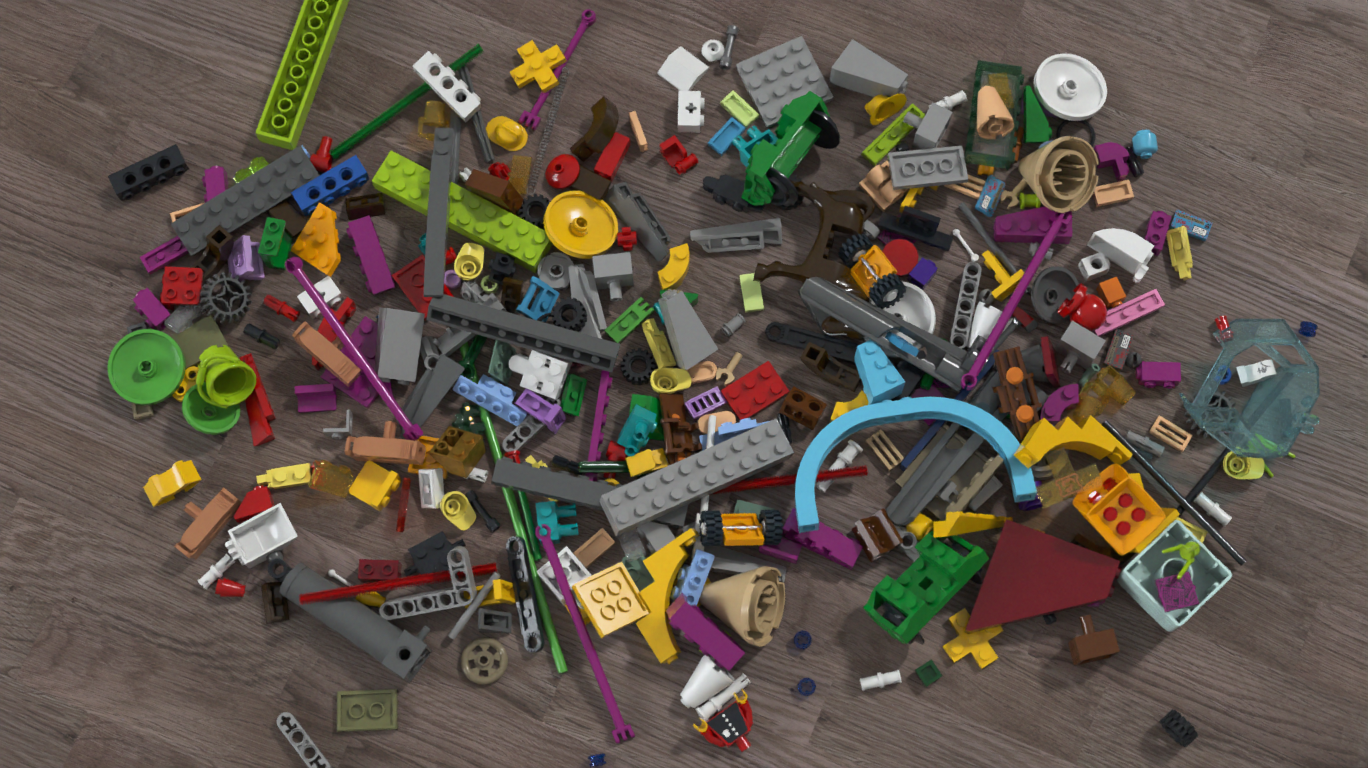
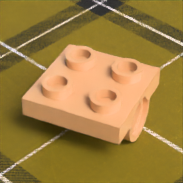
M885 161L882 165H876L858 185L883 212L910 190V188L893 190L888 161Z

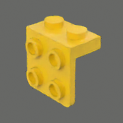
M367 461L349 488V493L381 512L383 507L385 508L388 505L393 491L398 489L401 478L396 472L392 470L389 472L376 463Z

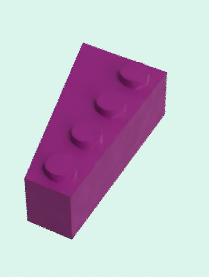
M1040 207L997 216L993 224V240L995 242L1041 243L1053 223L1049 220L1053 211L1046 207ZM1072 211L1066 212L1063 219L1066 220L1069 214L1072 215ZM1072 219L1067 228L1061 226L1052 244L1070 243L1072 239Z
M366 216L349 222V228L346 230L349 238L354 239L355 246L352 247L356 257L360 256L362 263L359 264L362 275L366 274L368 281L365 282L368 292H372L376 296L396 289L371 217Z
M794 507L783 526V537L802 544L803 547L851 571L863 548L858 540L854 538L849 539L840 531L831 529L820 521L819 530L799 533L796 509Z
M681 593L666 610L670 620L669 624L677 631L681 629L685 632L684 637L691 643L695 641L700 645L699 650L706 656L710 654L715 658L714 663L721 669L725 667L727 670H730L745 654L744 649L724 630L720 631L718 625L712 619L705 618L700 608L695 604L691 606L686 599L687 597Z

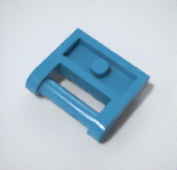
M532 276L530 279L531 284L516 311L527 318L537 320L540 316L551 313L560 293L539 278ZM538 287L540 290L529 310L527 307ZM548 317L543 319L541 322L546 323Z

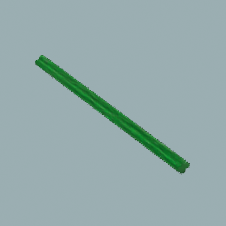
M479 44L474 46V48L472 47L463 56L461 55V57L457 58L458 60L454 61V63H450L448 67L453 72L458 71V69L460 70V68L462 69L461 66L465 65V63L467 64V62L469 63V61L471 62V59L473 61V58L479 57L480 53L482 54V47ZM424 82V84L418 86L409 95L407 94V96L403 97L404 99L400 100V102H396L383 114L381 113L377 118L375 117V119L371 120L368 125H364V127L360 128L361 130L356 131L351 137L349 136V138L345 139L344 143L341 142L336 148H332L329 151L334 159L339 158L340 154L344 153V151L346 152V150L348 151L350 147H354V145L358 144L359 140L365 139L367 135H371V133L375 132L374 129L382 127V124L384 125V123L386 124V122L390 121L391 117L397 116L400 110L402 111V109L408 108V105L414 104V102L418 101L417 98L425 96L424 93L428 92V90L430 91V89L432 90V88Z

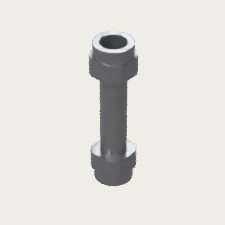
M728 26L724 56L721 57L719 66L721 69L729 70L731 67L733 44L739 30L737 26Z

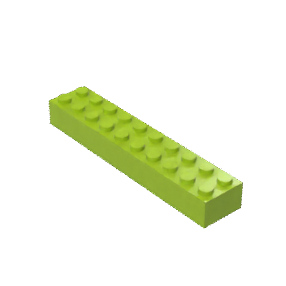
M304 0L255 132L260 142L289 150L296 148L349 0Z
M390 150L372 179L374 188L427 216L430 170ZM451 182L448 228L496 253L499 252L515 258V263L536 273L539 262L547 256L553 245L545 230Z

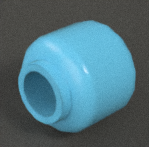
M1140 130L1133 136V152L1137 156H1141L1142 159H1148L1157 152V138L1150 130Z

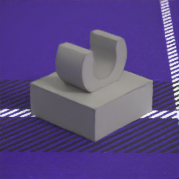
M949 480L935 497L951 503L949 495L951 493L958 495V491L955 489L957 485Z

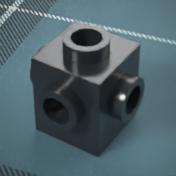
M497 252L495 259L491 258L488 269L491 270L488 280L503 285L504 277H513L516 266H513L515 258Z

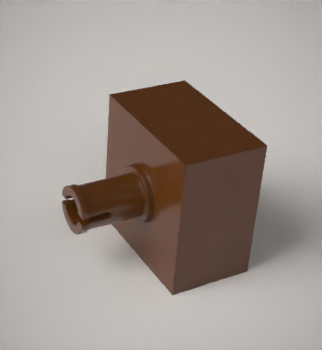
M1091 615L1079 617L1084 635L1074 637L1068 642L1074 666L1111 658L1119 653L1120 650L1114 629L1095 632Z

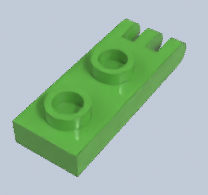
M642 297L604 330L615 343L620 344L655 311L652 307L645 311L649 307L647 302L640 306L644 301Z

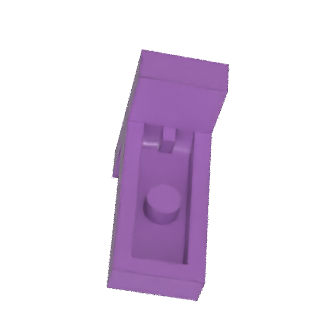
M527 388L515 402L516 406L547 425L548 429L554 434L557 433L566 420L565 414L559 405L550 404Z

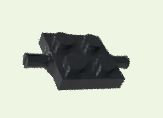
M441 531L411 547L408 551L413 558L414 565L403 570L406 577L416 572L422 575L432 574V572L439 573V571L444 572V570L449 571L448 553L457 546H466L465 542L461 539L452 544L447 540L444 532ZM454 552V558L458 560L457 553Z

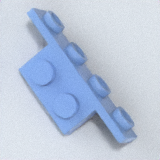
M484 374L478 384L460 375L452 389L515 426H519L527 415L526 411L512 404L516 392Z
M745 418L735 424H732V422L723 423L721 427H718V432H715L714 446L769 421L757 423L756 419ZM707 434L699 436L702 451L706 450Z
M696 549L690 566L684 564L683 568H680L678 572V582L671 591L670 597L672 602L683 593L691 606L692 604L697 606L715 557L713 554Z

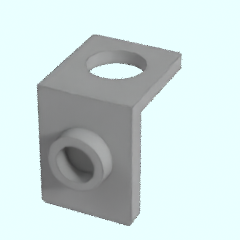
M347 410L346 428H323L324 435L333 439H343L344 437L352 436V412Z

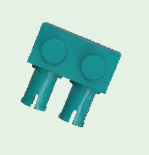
M752 126V129L749 128L747 131V135L752 138L751 141L747 143L741 135L732 140V144L739 150L741 162L746 168L749 165L748 160L752 155L750 152L756 143L759 145L764 139L774 145L778 140L770 129L762 133L756 126Z
M637 404L629 415L617 440L618 444L626 447L625 454L630 457L638 453L641 447L644 448L649 440V437H647L649 432L653 433L657 426V422H655L657 414Z
M555 501L536 503L537 522L541 528L539 531L541 536L547 534V530L542 528V524L550 527V537L553 544H560L561 537L579 535L578 523L558 524V520L562 517L577 516L576 504L558 506Z

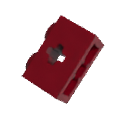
M359 559L358 579L361 583L390 581V579L395 580V578L400 579L402 564L399 560Z

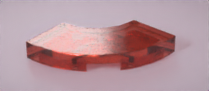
M403 477L396 532H403L405 528L410 478Z

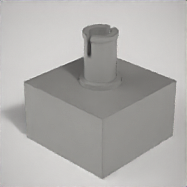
M933 102L923 119L908 111L903 123L917 128L912 147L917 150L937 148L949 126L952 112Z
M630 252L592 256L597 290L610 288V300L612 302L621 301V287L634 286Z
M1072 321L1055 348V351L1066 357L1059 366V369L1063 371L1066 365H1068L1064 373L1070 374L1076 363L1088 369L1106 340Z

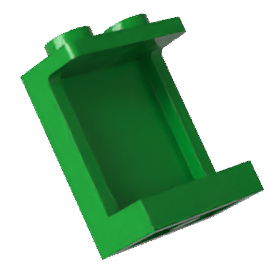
M267 217L258 253L267 267L286 270L285 262L289 258L294 238L287 232H284L285 220Z

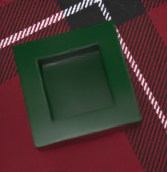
M932 659L915 670L925 688L943 676Z

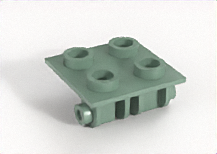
M499 340L495 341L488 370L491 378L498 383L501 381L505 385H508L512 375V371L509 368V360L513 355H516V349L510 344Z

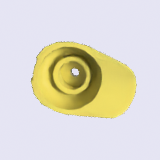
M465 243L454 263V270L460 279L472 281L479 276L483 268L484 248L474 243Z
M663 367L652 372L650 383L652 389L658 394H674L676 391L689 388L691 386V377L686 370Z
M1232 450L1223 459V469L1232 478L1259 479L1264 473V460L1244 450Z
M452 491L441 499L440 509L447 520L460 530H467L473 525L476 520V514L464 494L459 491Z

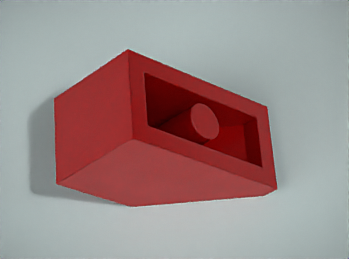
M257 486L253 488V491L247 492L234 515L235 521L239 524L275 506L270 489L267 486Z

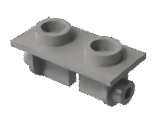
M475 281L463 282L460 294L466 301L483 304L490 298L487 293L481 296L484 290Z

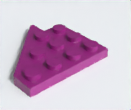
M365 316L351 334V339L374 370L378 324ZM344 346L340 351L344 355H346L357 367H359L357 362L354 360L352 355ZM327 369L321 375L324 381L329 384L333 383L336 389L369 409L379 395L362 369L361 375L350 387H347ZM391 380L390 382H383L393 396Z

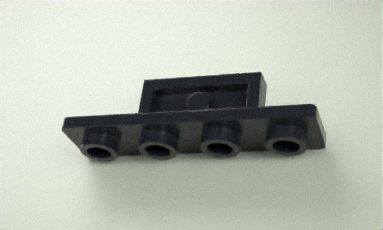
M908 206L904 207L901 217L882 212L878 224L879 228L945 251L950 250L953 236L937 231L941 220L940 217Z

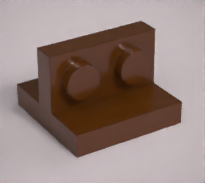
M880 509L868 518L858 520L854 523L855 527L852 528L854 535L860 542V545L863 546V550L871 563L904 543L885 509Z

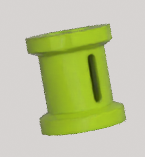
M1020 192V209H1024V207L1040 208L1041 201L1036 194Z

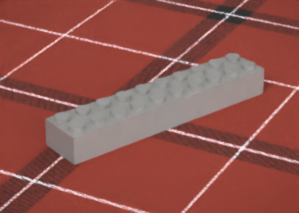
M776 418L603 494L599 502L615 535L618 536L790 459L794 451Z

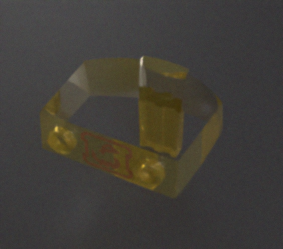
M1062 447L1045 454L1055 480L1037 486L1035 489L1042 508H1046L1099 487L1104 482L1096 463L1074 471L1066 451Z

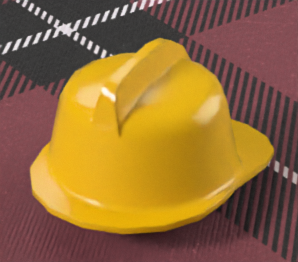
M902 93L891 97L882 94L875 96L865 105V110L871 116L870 123L874 126L878 125L885 119L898 113L906 104V96Z
M497 116L491 119L486 126L488 138L506 150L518 151L527 143L528 134L525 128L510 118Z

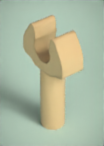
M1023 178L1011 192L1004 190L1000 203H1003L1006 198H1010L1012 202H1010L1007 209L1015 208L1019 203L1017 196L1028 185L1026 180Z
M735 353L726 368H718L716 371V381H719L722 375L728 377L724 384L725 387L732 384L735 380L732 372L742 358L740 353Z

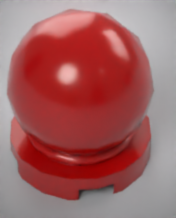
M1080 283L1072 290L1075 294L1070 300L1066 298L1060 305L1058 314L1063 318L1069 315L1071 322L1074 321L1087 330L1094 331L1099 329L1106 320V305L1101 298L1094 294H1086L1087 287Z

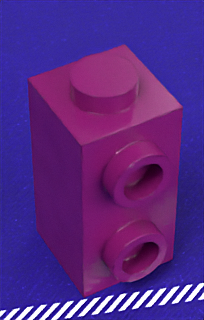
M212 166L210 169H204L205 176L202 177L203 186L206 187V193L204 194L205 203L229 189L227 172L223 167Z
M1163 211L1152 212L1143 238L1154 245L1151 252L1155 256H1159L1162 251L1172 217Z
M148 288L139 291L135 298L132 299L136 303L134 308L141 316L145 314L148 317L146 322L152 329L157 327L159 331H162L175 320Z
M1142 361L1136 367L1135 377L1138 379L1139 385H1144L1145 388H1154L1156 386H1164L1167 389L1175 388L1181 382V363Z

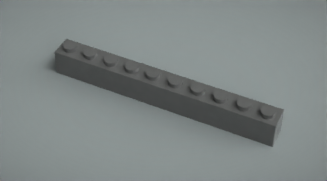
M443 294V297H432L428 307L426 319L428 321L601 370L613 372L620 348L618 343Z
M507 457L497 458L491 482L492 485L602 511L604 510L599 502L601 495L624 486L621 484L611 486L608 485L609 482L604 480L590 481L589 477L578 475V477L570 476V473L566 471L552 472L549 467L540 466V468L532 467V464L521 461L519 464ZM688 504L651 522L682 529Z

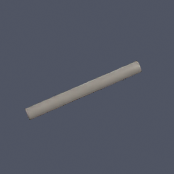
M497 572L492 574L448 634L451 639L454 640L493 588V580L501 577Z

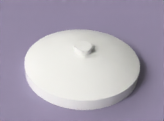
M1057 54L1047 58L1039 66L1034 77V90L1040 103L1052 114L1066 120L1080 121L1091 118L1098 113L1107 97V86L1101 72L1091 62L1077 55Z
M903 282L906 286V293L903 294L904 297L899 298L900 301H896L894 306L890 305V308L885 307L883 310L933 334L936 325V314L930 298L919 287ZM870 298L871 303L876 306V304H875V303L873 302V300ZM890 330V332L904 338L918 350L924 347L898 330ZM867 337L864 338L866 342L871 340ZM879 345L887 357L899 358L898 355Z

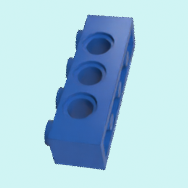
M355 155L291 193L306 217L313 214L319 202L328 206L338 197L348 195L357 186L365 185L370 178ZM347 175L352 176L351 179L344 180V177ZM330 185H336L332 190L327 189ZM314 194H319L317 199H311Z

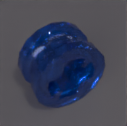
M1307 321L1300 323L1302 328L1298 330L1299 334L1306 337L1316 336L1315 330L1318 328L1316 324Z
M802 630L796 633L794 644L797 648L804 650L811 645L812 637L809 632ZM799 636H807L806 641H808V643H802L800 645L798 643L800 639L797 638Z
M810 678L801 679L797 686L798 692L803 696H810L816 689L815 682ZM803 682H804L805 684L808 683V682H810L811 685H812V686H810V688H812V690H811V691H808V690H807V691L804 692V691L801 689V688H803V686H801V684H802Z
M596 754L589 756L588 760L591 761L589 767L606 765L607 761L604 760L606 755Z

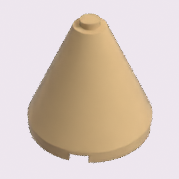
M1073 136L1055 139L1022 158L1018 166L1019 172L1046 208L1060 213L1076 211L1084 206L1094 193L1099 177L1095 175V164L1098 165L1099 163L1094 149L1087 141Z
M762 566L704 585L699 601L747 643L762 647L772 640L773 637L769 636L772 629H778L785 604V585L779 582L778 576L782 574L777 568Z

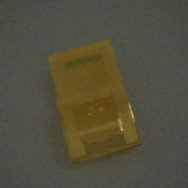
M1007 72L989 74L987 76L988 85L997 90L1007 109L1014 108Z
M513 155L509 182L518 193H527L532 157Z

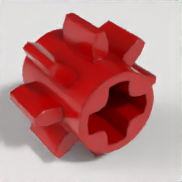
M495 162L488 168L490 175L509 180L508 173L511 170L506 164Z
M623 227L622 232L617 233L618 247L623 246L624 251H630L632 246L637 245L636 231L631 232V227Z

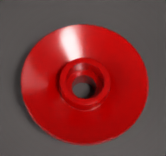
M569 154L555 157L546 169L545 176L548 184L555 189H564L572 185L579 175V162L574 156Z

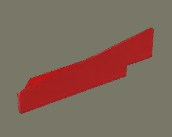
M250 353L239 359L248 364L256 375V386L245 400L253 444L254 446H259L275 439L269 422L275 420L276 417L253 356Z

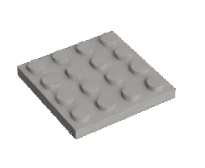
M802 36L739 62L735 66L767 129L778 124V120L782 116L780 113L786 104L789 105L793 99L806 95L809 90L821 97L825 104L834 99Z

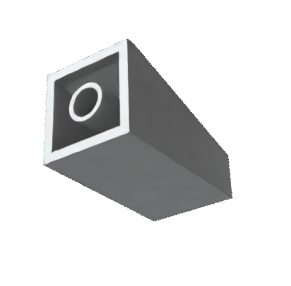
M852 39L832 66L830 83L872 97L879 94L891 97L901 93L905 95L908 85V74Z
M669 289L661 294L662 298L658 301L676 365L680 369L688 370L717 351L718 348L683 291Z
M379 307L374 371L381 381L390 382L391 379H396L398 384L409 385V381L415 382L425 317L424 313Z

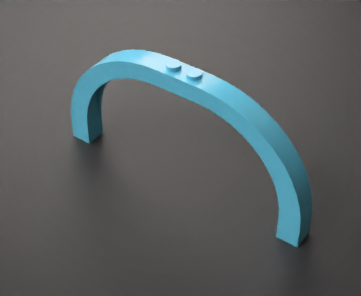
M904 397L896 401L884 400L881 403L851 410L833 420L821 430L807 448L798 469L795 484V509L799 533L819 530L814 488L819 469L831 450L843 439L859 430L877 425L919 419H940L958 423L973 430L987 440L999 456L1004 459L1003 462L1008 471L1015 502L1034 500L1037 491L1031 467L1027 468L1014 456L1020 443L1010 430L991 414L974 405L956 399L944 397Z

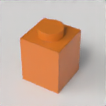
M1117 276L1099 283L1096 288L1099 297L1106 305V309L1110 307L1113 309L1123 304L1122 302L1126 298Z

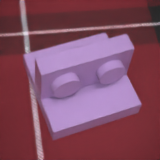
M243 235L236 240L228 258L229 273H232L233 279L236 275H239V282L244 279H264L263 261L258 253L260 242H251L250 236Z

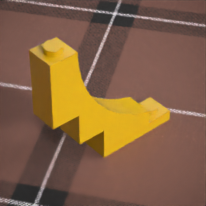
M1091 415L1079 422L1078 425L1068 416L1055 426L1045 418L1041 419L1031 427L1014 454L1027 468L1039 462L1047 452L1058 449L1077 450L1099 460L1107 456L1112 462L1119 465L1128 461L1133 455Z
M690 528L643 561L655 582L639 592L651 613L636 622V625L660 663L671 664L678 659L677 655L681 653L673 635L672 627L669 624L670 620L666 610L670 606V596L675 578L681 566L689 557L684 546L689 547L696 542V538L700 536L697 530Z

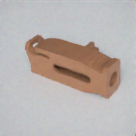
M306 321L293 333L292 336L295 342L347 387H350L361 375V369L340 351L344 344L339 337L331 343ZM305 328V331L299 335V332Z
M388 421L385 422L383 438L367 436L356 438L348 436L345 454L356 461L423 465L426 447L419 441L396 439L397 423ZM351 442H354L353 450H350Z
M224 487L204 510H201L190 501L189 504L185 505L184 511L195 520L187 528L181 541L174 547L188 558L197 560L229 522L242 502Z

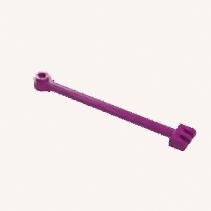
M591 9L582 12L581 24L563 54L566 62L556 67L553 72L557 80L585 30L596 21V14ZM552 89L545 93L542 91L531 112L529 113L524 110L518 122L523 124L525 119H527L525 126L529 127L533 121L531 129L536 130L541 122V118L537 117Z

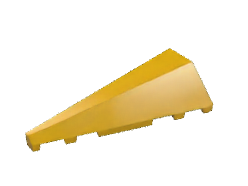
M961 511L946 512V521L933 522V538L1003 527L1006 519L1013 521V517H995V515L963 513Z

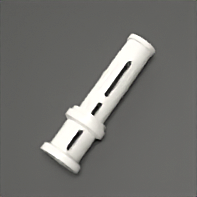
M849 440L846 448L837 454V459L829 470L845 469L846 466L853 463L852 460L858 453H862L863 449L853 440ZM834 478L833 480L828 479V481L826 479L823 482L821 480L815 486L825 493L835 480Z
M742 673L730 686L726 687L715 697H711L700 708L697 707L695 709L703 720L709 721L713 714L717 711H722V706L734 697V692L736 694L739 693L741 689H744L751 683L750 680L747 678L742 682L747 677Z

